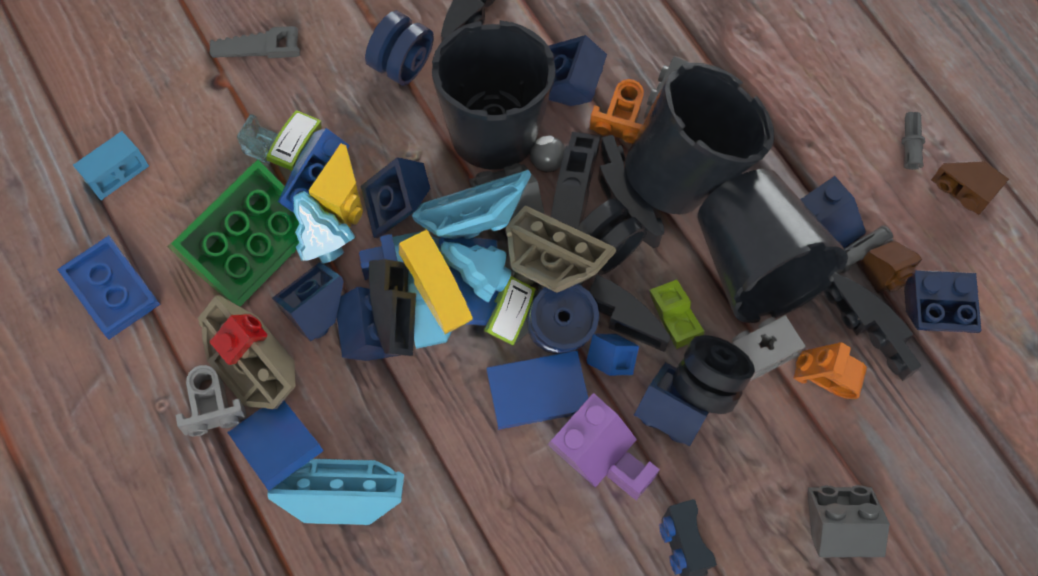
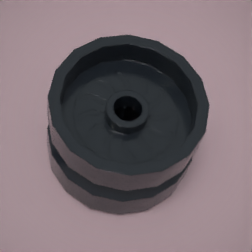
M617 198L610 199L601 204L576 228L616 249L615 254L597 273L599 275L610 272L625 261L642 243L648 230L636 217L628 218L629 210Z
M710 335L696 336L690 342L684 353V359L679 363L673 374V385L677 392L695 407L710 413L726 414L733 411L743 394L742 390L749 384L755 373L754 364L744 351L727 340Z

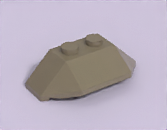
M526 205L506 226L512 269L556 293L582 283L596 275L616 252L615 247Z
M220 295L215 296L198 317L199 325L202 326V340L207 362L244 406L277 409L296 387L294 359L256 315ZM250 314L256 317L261 322L263 330L268 334L267 338L264 341L254 342L236 364L228 365L210 344V340L231 315Z

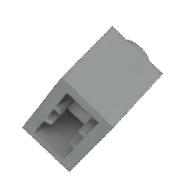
M786 315L777 320L771 317L763 321L758 326V330L749 333L748 330L743 331L732 339V344L744 351L754 364L755 373L750 382L795 359L806 347Z

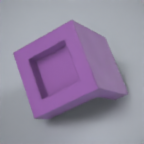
M626 452L616 465L610 467L607 477L637 501L656 478L660 469L650 461L645 466L630 453Z

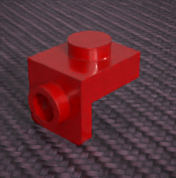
M250 314L231 315L210 340V344L228 365H232L240 360L254 342L264 341L268 334L263 330L261 322L256 317Z

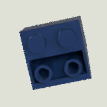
M915 270L916 273L907 279L904 286L905 308L907 315L917 330L980 333L982 331L976 273Z
M356 287L342 295L337 313L342 358L370 361L401 356L384 353L373 318L370 289Z

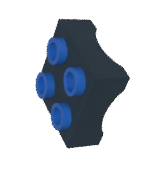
M695 499L669 506L661 519L662 523L659 524L661 537L664 543L669 542L673 555L669 556L675 575L705 576L708 574V569L717 565L713 552L706 547L700 537L697 527L698 507Z

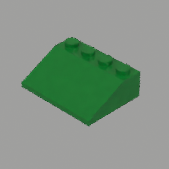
M256 160L167 247L225 299L241 307L297 250L296 246L299 240L295 231L299 222L292 211L278 202L285 186L259 160Z

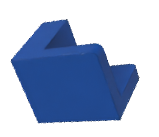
M392 234L380 236L382 246L359 252L364 280L369 279V261L382 259L397 261Z
M593 334L587 363L609 376L633 375L639 345L618 334Z

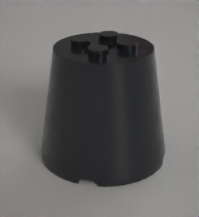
M500 20V24L481 25V21L470 23L449 34L435 51L432 61L433 83L452 145L464 161L482 169H504V167L520 163L527 158L537 140L555 80L554 57L546 42L538 34L522 25Z
M686 63L670 73L625 159L627 177L635 191L647 203L670 214L690 213L702 205L704 200L715 189L728 180L746 172L762 160L770 151L774 141V129L769 113L757 95L752 98L740 87L743 83L740 79L721 68L705 63Z
M752 170L728 180L704 200L697 213L698 223L732 312L741 322L757 323L760 321L761 316L771 314L772 317L777 318L794 311L825 291L835 281L832 275L837 269L843 270L846 267L848 254L844 247L773 170Z

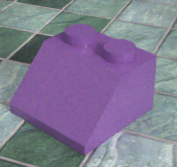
M593 393L547 445L590 484L596 487L607 475L610 467L621 459L637 439L619 415Z

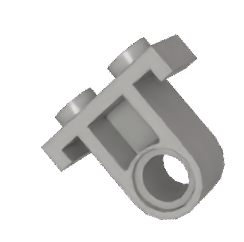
M199 365L189 372L186 378V385L192 417L185 418L182 413L175 415L177 427L184 435L189 434L192 437L206 434L208 429L219 426L221 428L235 427L239 424V421L247 419L245 407L239 399L233 400V407L228 406L224 383L212 367ZM212 380L209 388L199 390L200 384L203 381Z

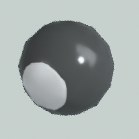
M540 137L535 141L530 151L532 164L537 170L545 173L555 172L561 168L565 146L556 137Z

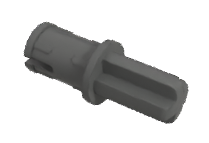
M907 112L905 114V137L901 139V143L904 145L905 151L904 168L909 170H917L924 166L923 144L925 143V137L922 136L920 112Z

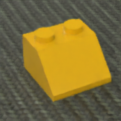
M341 143L308 191L310 196L319 202L324 212L334 214L341 224H347L350 228L352 224L356 225L359 222L363 209L347 147Z

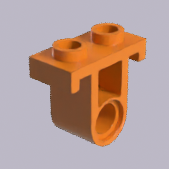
M632 79L622 80L618 83L607 114L599 112L600 107L594 105L589 129L594 130L600 135H613L622 138L627 143L633 144L642 124L636 123L644 96L642 85ZM625 97H629V98H631V99H633V100L629 101V100H625L624 98H625Z
M839 342L802 351L796 361L793 379L802 384L810 380L839 397L857 399L860 396L867 366L849 355L851 347Z

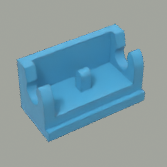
M123 131L73 164L100 200L149 167L139 149Z

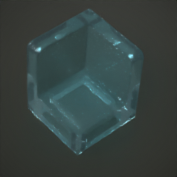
M250 114L238 133L237 139L244 154L269 164L270 162L266 160V156L278 134L260 127L257 117Z

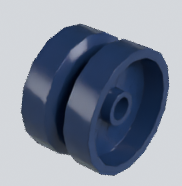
M397 10L391 11L380 21L370 37L365 54L366 65L381 74L387 72L388 78L402 86L409 84L422 70L430 55L434 41L433 31L420 23L413 24L408 16Z
M580 284L558 293L545 287L530 305L526 319L528 333L534 343L545 352L552 354L573 352L584 346L597 330L599 311L592 294ZM564 314L566 316L564 321L567 322L560 321L558 316Z

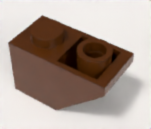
M985 161L943 163L931 179L940 190L949 193L960 201L966 209L978 215L981 214L1009 180V178Z
M892 241L868 251L860 264L877 293L889 290L891 293L906 285V279L916 273L914 269L922 261V258L918 253L904 245Z

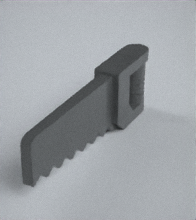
M293 26L273 27L266 31L265 34L259 32L257 35L251 33L249 36L242 35L240 38L234 36L232 39L226 37L225 40L220 38L217 41L210 40V55L213 58L268 56V58L300 56V49L297 46L298 28ZM284 37H287L286 47H279V42Z

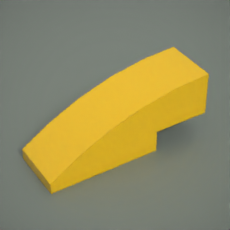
M426 229L400 242L399 255L412 274L415 287L444 334L472 321L473 318L465 299L428 230Z

